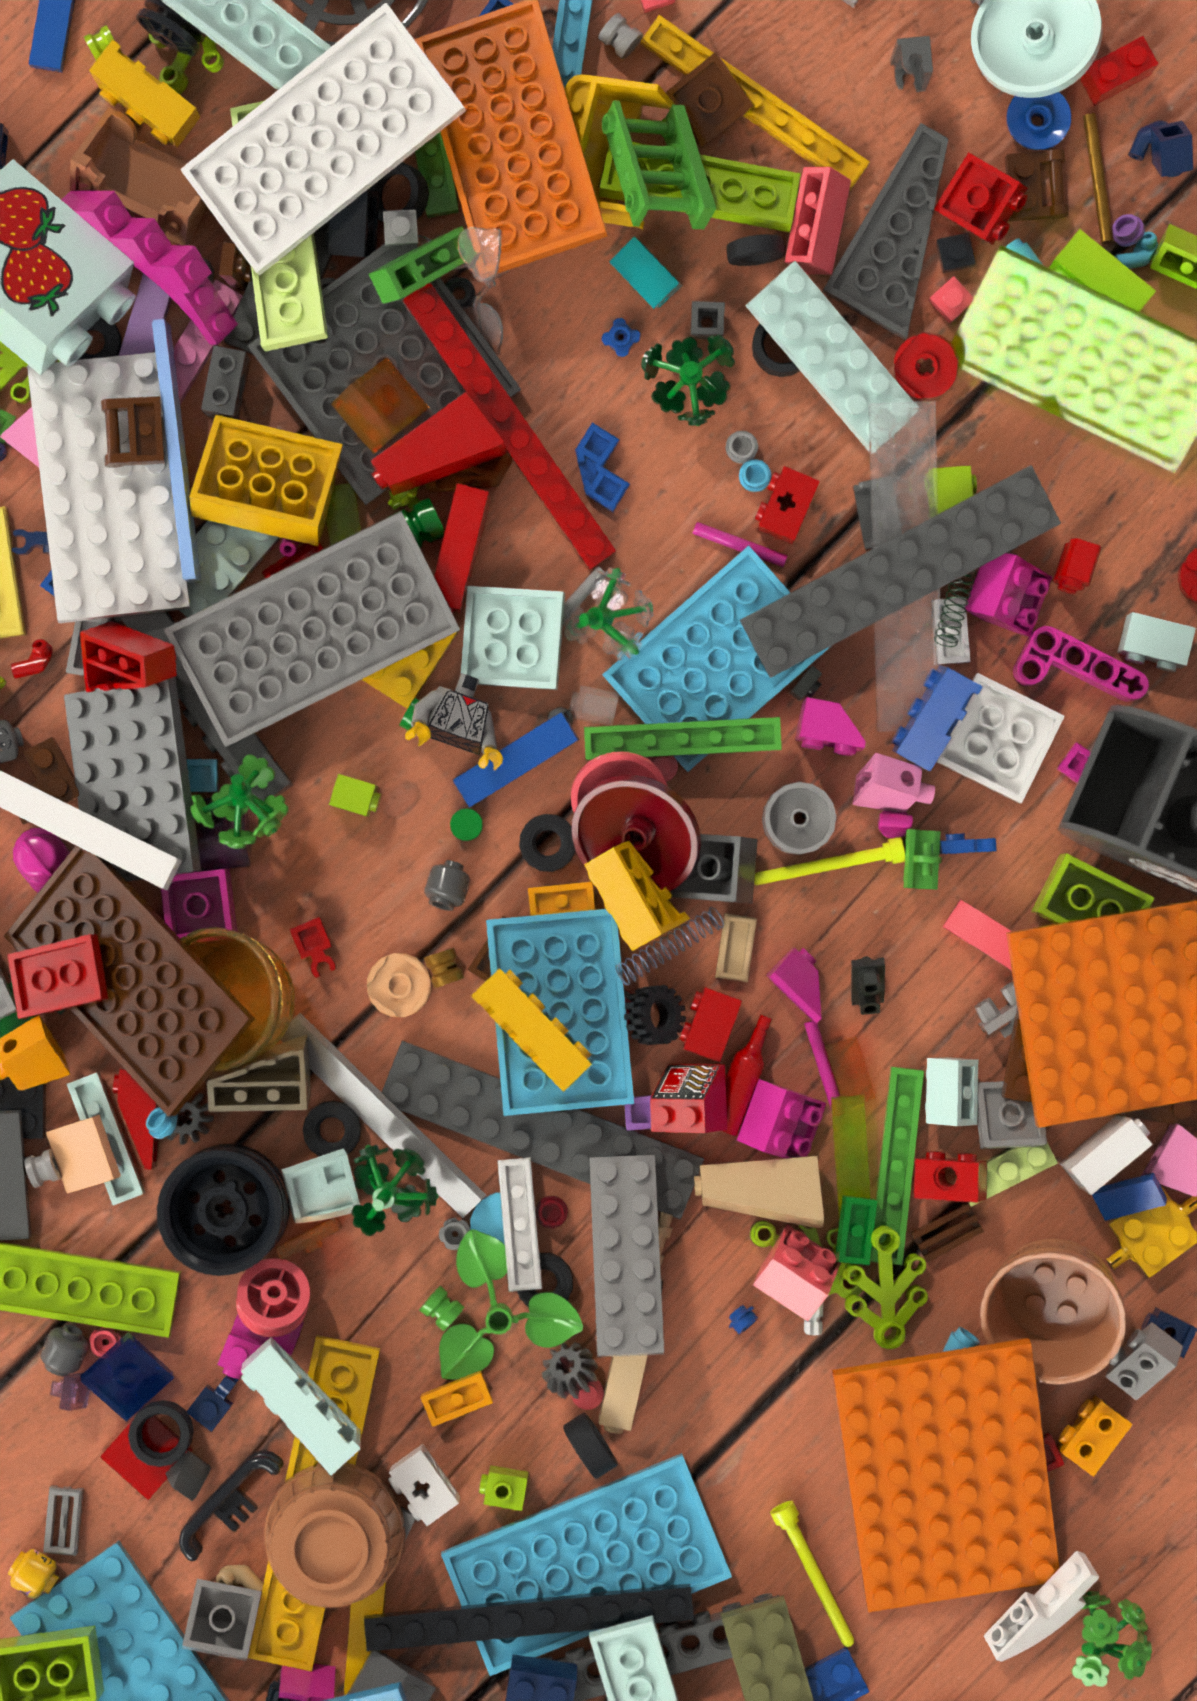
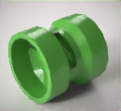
M440 1285L424 1302L419 1311L426 1317H436V1326L445 1331L462 1312L464 1306L458 1300L450 1302L448 1292Z

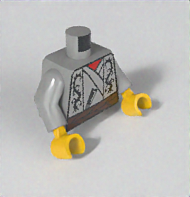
M461 673L455 691L439 686L415 704L411 722L412 728L405 733L407 740H411L417 735L419 738L418 746H421L431 738L477 755L481 751L484 755L480 758L478 764L483 769L488 765L489 760L492 761L495 771L503 762V756L497 750L495 729L491 712L488 710V703L473 698L479 679Z

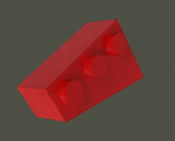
M112 621L80 632L86 693L93 692L96 688H100L103 691L116 688H144L177 676L175 646L171 643Z

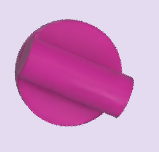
M884 810L882 813H879L878 829L886 838H902L906 835V830L912 828V815H908L906 812L899 813Z

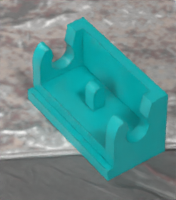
M635 236L609 261L653 309L660 308L683 286Z

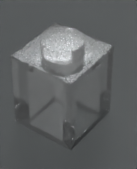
M581 685L579 693L573 692L569 711L575 712V720L603 726H613L619 693Z

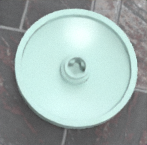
M984 0L975 15L972 25L971 45L973 55L983 76L997 89L1007 94L1024 98L1048 96L1074 84L1090 68L1098 54L1102 41V18L1096 0Z

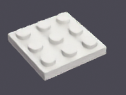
M976 673L972 681L983 686L978 695L973 693L965 708L967 710L965 717L962 721L958 720L950 735L951 739L938 758L937 763L1021 804L1065 716Z

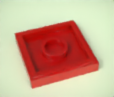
M153 1415L143 1425V1441L151 1450L160 1453L168 1452L178 1444L180 1437L157 1416ZM130 1422L100 1458L149 1500L168 1479L165 1473L176 1462L171 1465L157 1467L147 1465L138 1459L130 1448L128 1438ZM189 1446L187 1451L192 1452L193 1449Z

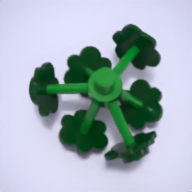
M711 335L708 337L709 345L707 349L710 355L701 362H699V359L703 356V350L697 347V341L693 337H686L683 341H673L672 349L666 354L667 362L662 361L661 344H655L654 347H651L649 351L644 353L641 367L645 372L644 378L646 380L654 379L659 368L679 373L680 380L678 382L669 380L666 383L659 381L655 385L656 390L651 394L653 402L660 405L663 412L668 413L671 410L674 413H681L683 411V402L686 399V395L680 389L684 385L689 386L693 411L679 415L677 418L680 421H688V425L700 426L707 423V418L715 415V410H699L698 400L703 401L704 406L707 408L712 407L714 403L722 405L726 402V392L730 389L731 385L725 380L724 374L716 371L710 377H702V369L715 359L721 366L726 365L731 368L735 365L734 358L732 357L734 355L733 347L721 335H716L715 337ZM700 383L701 386L696 389V385Z
M366 1145L364 1149L359 1151L360 1157L354 1159L355 1163L368 1160L366 1165L360 1164L354 1168L353 1172L356 1178L354 1183L357 1189H363L367 1195H372L373 1202H367L363 1206L357 1204L351 1210L353 1217H355L352 1222L353 1225L360 1228L366 1236H373L376 1231L382 1232L385 1229L383 1222L386 1219V1215L383 1209L391 1207V1210L397 1213L398 1219L401 1222H409L412 1217L417 1218L421 1215L420 1207L423 1206L424 1202L425 1215H429L430 1206H436V1200L439 1198V1195L436 1193V1186H430V1179H425V1193L416 1191V1187L413 1185H407L405 1189L396 1187L405 1173L410 1176H417V1174L423 1175L426 1171L423 1167L425 1161L414 1150L407 1148L403 1150L394 1149L392 1154L400 1170L391 1182H388L386 1179L389 1173L388 1166L384 1163L377 1164L375 1158L389 1151L388 1148L379 1150L378 1145Z

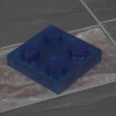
M128 1332L80 1375V1379L88 1389L127 1422L174 1379L173 1371Z

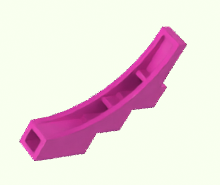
M70 191L61 199L134 262L133 266L162 288L193 321L210 345H218L238 325L208 279L212 272L195 246L172 245L155 218H132L115 191Z

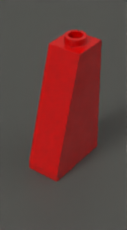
M465 392L373 458L371 463L375 471L371 475L382 490L387 487L394 496L498 458L507 453L503 439Z
M458 483L434 575L452 614L454 611L462 612L467 594V586L470 583L492 502L488 491Z

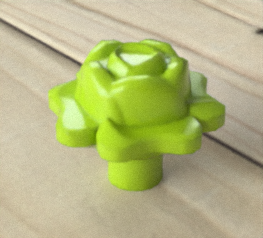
M419 487L394 496L389 490L391 498L388 504L393 510L406 505L412 510L413 505L420 502L416 497Z

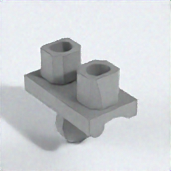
M1013 981L1000 989V992L1008 1002L1001 1009L998 1010L991 998L984 999L975 1005L976 1012L981 1020L978 1025L988 1035L1007 1022L1009 1024L1002 1028L1000 1032L1004 1038L1012 1034L1017 1009Z

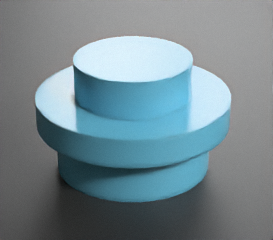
M752 459L745 462L740 468L739 481L746 490L759 492L769 485L771 471L765 462Z
M160 1107L154 1109L146 1120V1127L149 1129L150 1135L156 1139L169 1136L177 1125V1115L168 1117Z

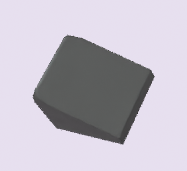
M188 1450L165 1474L170 1485L175 1490L193 1501L202 1488L211 1470V1466Z

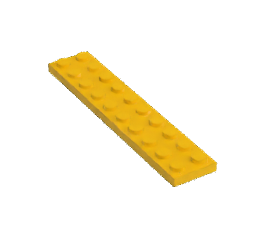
M317 1335L308 1375L360 1429L362 1439L381 1348ZM296 1436L294 1437L285 1482L291 1477H295V1474L303 1469L320 1464ZM359 1451L346 1463L356 1465ZM269 1560L248 1658L312 1672L326 1608L304 1603L291 1595L278 1581Z

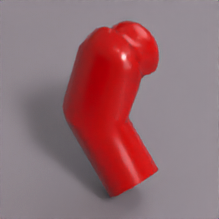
M38 639L33 642V649L28 660L11 663V670L15 679L45 671L53 656L52 646L46 640Z

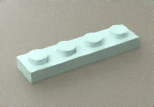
M100 1072L68 1083L67 1087L80 1121L97 1115L101 1117L121 1175L119 1178L104 1182L112 1205L114 1206L144 1194V1187Z

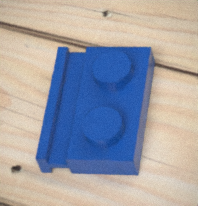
M847 1647L805 1668L814 1701H853L869 1693V1689Z

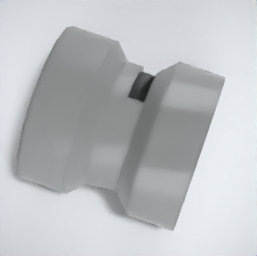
M616 13L602 28L598 39L605 45L614 47L615 54L624 60L639 45L643 38V33L637 28H631L627 25L626 18L620 13Z

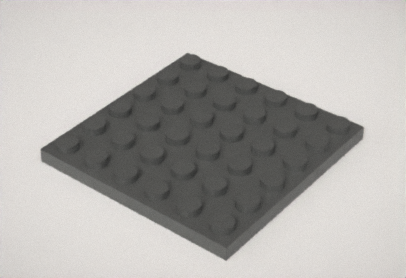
M384 244L322 290L328 338L270 351H264L261 347L260 337L248 345L250 351L314 437L343 444L338 469L365 505L388 489L386 487L382 490L373 479L371 474L375 470L371 460L465 393V390L402 300L407 296L383 304L369 276V273L418 248L417 245L385 246ZM439 277L430 282L509 397L511 398L519 392L521 388L441 278Z

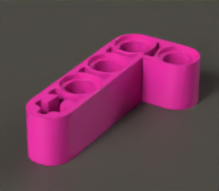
M1042 626L1031 633L1013 668V677L1022 686H1032L1042 681L1050 666L1053 665L1126 702L1143 697L1149 687L1146 675L1139 670L1051 626ZM1039 634H1046L1050 637L1052 645L1049 650H1042L1038 646L1037 637ZM1069 648L1076 649L1079 652L1081 659L1078 665H1072L1067 661L1066 652ZM1029 662L1035 665L1037 675L1034 679H1028L1023 675L1022 667L1024 663ZM1098 663L1105 664L1109 669V676L1106 680L1098 678L1095 674V667ZM1116 679L1121 680L1120 682L1115 683L1114 686L1112 685V683ZM1133 679V686L1137 690L1129 693L1127 692L1129 686L1123 682Z

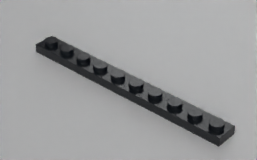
M680 1584L365 1615L364 1627L368 1652L604 1629L652 1615L655 1623L694 1620L691 1585Z

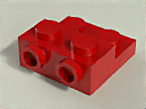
M968 152L934 210L989 244L994 245L996 240L1001 241L1007 235L1010 224L1007 222L1013 212L1021 211L1026 204L1027 195L1025 192L1028 188L1021 182Z

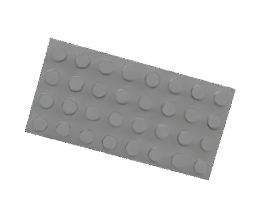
M401 511L164 629L169 641L175 646V652L225 747L460 630Z

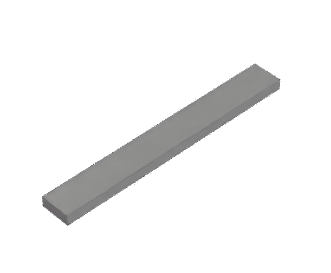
M299 1013L277 1037L282 1042H286L308 1034L310 1069L344 1103L353 1109L392 1150L407 1148L417 1152L425 1161L423 1167L426 1170L423 1175H418L424 1181L425 1179H430V1186H436V1193L464 1218L486 1194Z

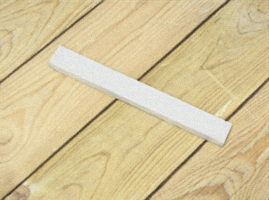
M0 770L1 808L162 889L168 890L182 860Z

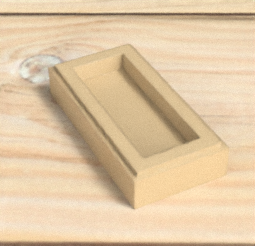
M725 913L715 978L748 982L757 918Z

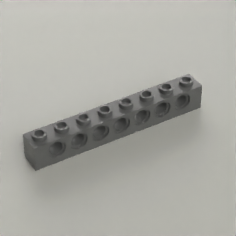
M766 1593L753 1598V1603L741 1606L740 1602H735L723 1606L722 1611L710 1615L709 1611L694 1614V1620L678 1624V1621L661 1624L658 1634L661 1644L668 1648L665 1657L670 1674H678L733 1658L728 1639H718L713 1635L715 1628L724 1626L720 1613L780 1596H772V1593ZM687 1635H695L700 1640L694 1648L684 1647L681 1641ZM583 1647L567 1651L565 1657L554 1660L578 1664L573 1701H584L606 1694L601 1675H592L587 1670L591 1663L596 1662L593 1649L584 1651ZM551 1656L544 1657V1658H540V1659L553 1660V1658H552Z

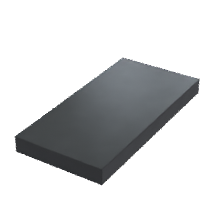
M21 1110L0 1111V1240L30 1239L32 1236L27 1175L24 1162L25 1151Z

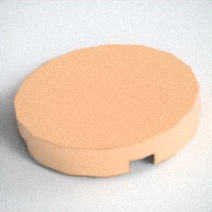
M393 953L381 958L371 968L367 978L368 996L371 1003L381 1013L390 1017H407L417 1013L427 1003L431 993V977L427 967L418 958L406 953Z

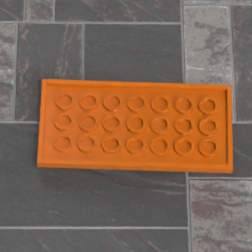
M524 0L414 39L466 108L463 114L440 132L482 277L486 278L608 237L539 0Z

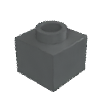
M692 301L690 337L708 340V337L711 335L714 337L721 335L723 337L725 302ZM703 319H710L713 322V326L711 328H703L701 321Z

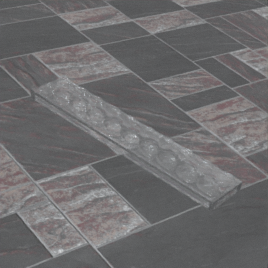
M935 401L868 404L872 549L938 514ZM940 588L874 623L878 732L897 731L900 726L905 728L911 717L907 712L916 697L921 699L927 688L923 686V683L932 668L937 670L939 665L942 666L941 645L937 644L934 640V637L937 636L936 630L939 628L938 622L941 621ZM940 629L937 632L938 635H941ZM936 637V641L941 644V639Z

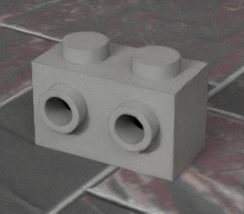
M1151 1322L1142 1331L1140 1329L1134 1331L1127 1344L1123 1348L1120 1347L1113 1360H1110L1105 1377L1137 1401L1177 1366L1183 1346Z

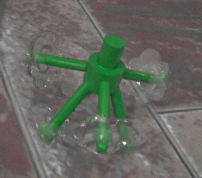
M608 567L606 573L597 570L596 573L609 578L610 581L602 578L598 580L596 588L592 590L591 595L596 599V607L590 608L586 613H584L582 608L574 607L570 610L569 615L563 618V624L566 626L564 631L565 637L570 641L577 640L578 643L584 644L588 641V638L596 635L597 630L601 629L605 632L604 638L606 640L603 644V651L606 654H614L619 661L625 656L630 659L634 655L639 654V649L642 646L639 640L644 634L638 632L632 637L635 633L634 628L627 626L624 622H617L612 626L614 618L636 614L639 624H642L643 627H648L654 613L652 602L646 595H643L641 590H636L635 607L620 610L621 606L625 605L628 601V595L621 590V584L631 586V583L625 581L627 574L622 573L620 568L613 569Z

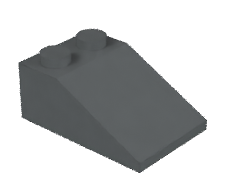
M700 834L701 848L698 860L687 879L678 887L669 891L672 897L753 904L758 839Z

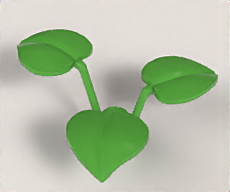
M471 1229L464 1235L456 1258L458 1274L462 1281L472 1288L479 1287L486 1282L491 1307L486 1314V1327L480 1329L478 1333L473 1326L466 1323L453 1325L444 1332L439 1346L441 1377L443 1379H460L485 1369L493 1358L494 1345L489 1339L482 1336L491 1332L497 1335L504 1334L511 1328L512 1323H518L519 1320L528 1319L525 1324L527 1337L535 1345L544 1348L558 1346L583 1330L582 1320L574 1306L564 1297L552 1292H542L534 1295L529 1301V1313L523 1312L513 1315L509 1306L497 1302L492 1280L501 1279L507 1273L504 1243L496 1237L476 1229Z

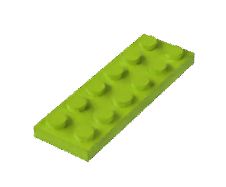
M632 142L633 144L648 145V144H642V143ZM608 147L599 196L625 201L611 150ZM700 155L717 208L711 218L790 232L801 173ZM637 158L640 170L675 172L669 160ZM645 184L648 196L683 198L680 189L676 185Z
M0 1242L1 1311L167 1338L171 1336L181 1271Z

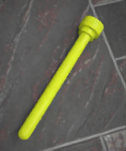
M901 837L887 839V843H882V847L756 872L754 885H762L884 859L885 862L892 861V864L905 862Z
M786 1501L773 1508L770 1514L777 1526L780 1525L782 1530H786L842 1644L845 1647H851L854 1644V1637L798 1527L799 1519L797 1516L799 1512L793 1501Z

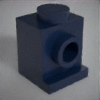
M1155 1307L1153 1313L1149 1312L1146 1315L1141 1330L1146 1328L1151 1322L1163 1331L1168 1327H1172L1171 1337L1183 1346L1180 1357L1184 1358L1197 1328Z

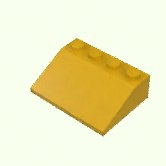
M216 414L189 496L191 517L318 546L329 510L343 444Z

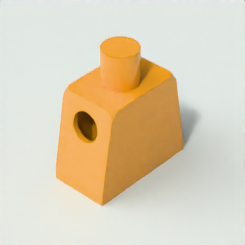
M40 1015L0 1038V1080L9 1077L18 1090L23 1091L70 1075L64 1051Z

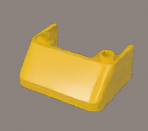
M584 74L576 75L567 82L565 92L604 223L643 229L644 221L641 222L639 227L633 226L625 205L618 204L616 199L599 196L600 188L598 186L609 147L606 134L602 131V119L607 114L614 100L620 101L624 117L627 119H640L643 106L670 109L674 102L658 84Z

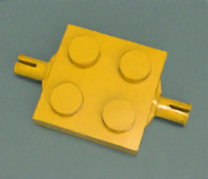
M1161 1186L1167 1198L1165 1206L1118 1217L1110 1222L1108 1225L1118 1237L1121 1247L1113 1255L1106 1258L1107 1262L1111 1264L1110 1266L1115 1270L1130 1259L1137 1263L1146 1276L1150 1278L1197 1243V1232L1191 1226L1188 1215L1197 1209V1197L1191 1196L1179 1205L1170 1198Z

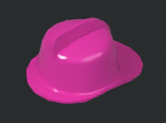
M32 828L22 833L16 840L13 848V861L30 886L39 893L69 855L70 851L57 835L43 828Z

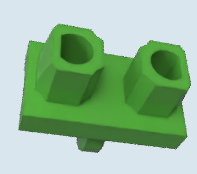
M906 830L903 888L938 889L939 864H942V857H939L941 831Z

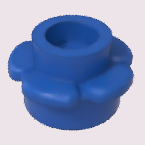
M744 1305L737 1308L729 1316V1319L732 1321L729 1324V1328H733L738 1335L747 1330L758 1320L757 1315L753 1312L755 1308L751 1306L747 1309Z

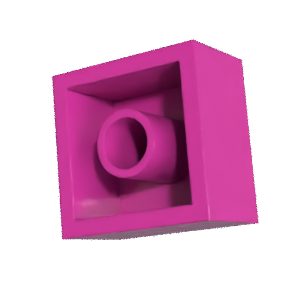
M230 869L175 875L168 890L161 888L165 923L182 941L238 934Z

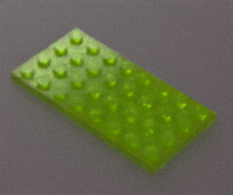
M1002 245L999 246L951 341L960 358L959 369L1175 473L1197 436V340Z

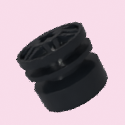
M145 0L146 8L140 9L136 15V20L165 46L188 56H196L200 49L198 42H204L206 35L161 0Z

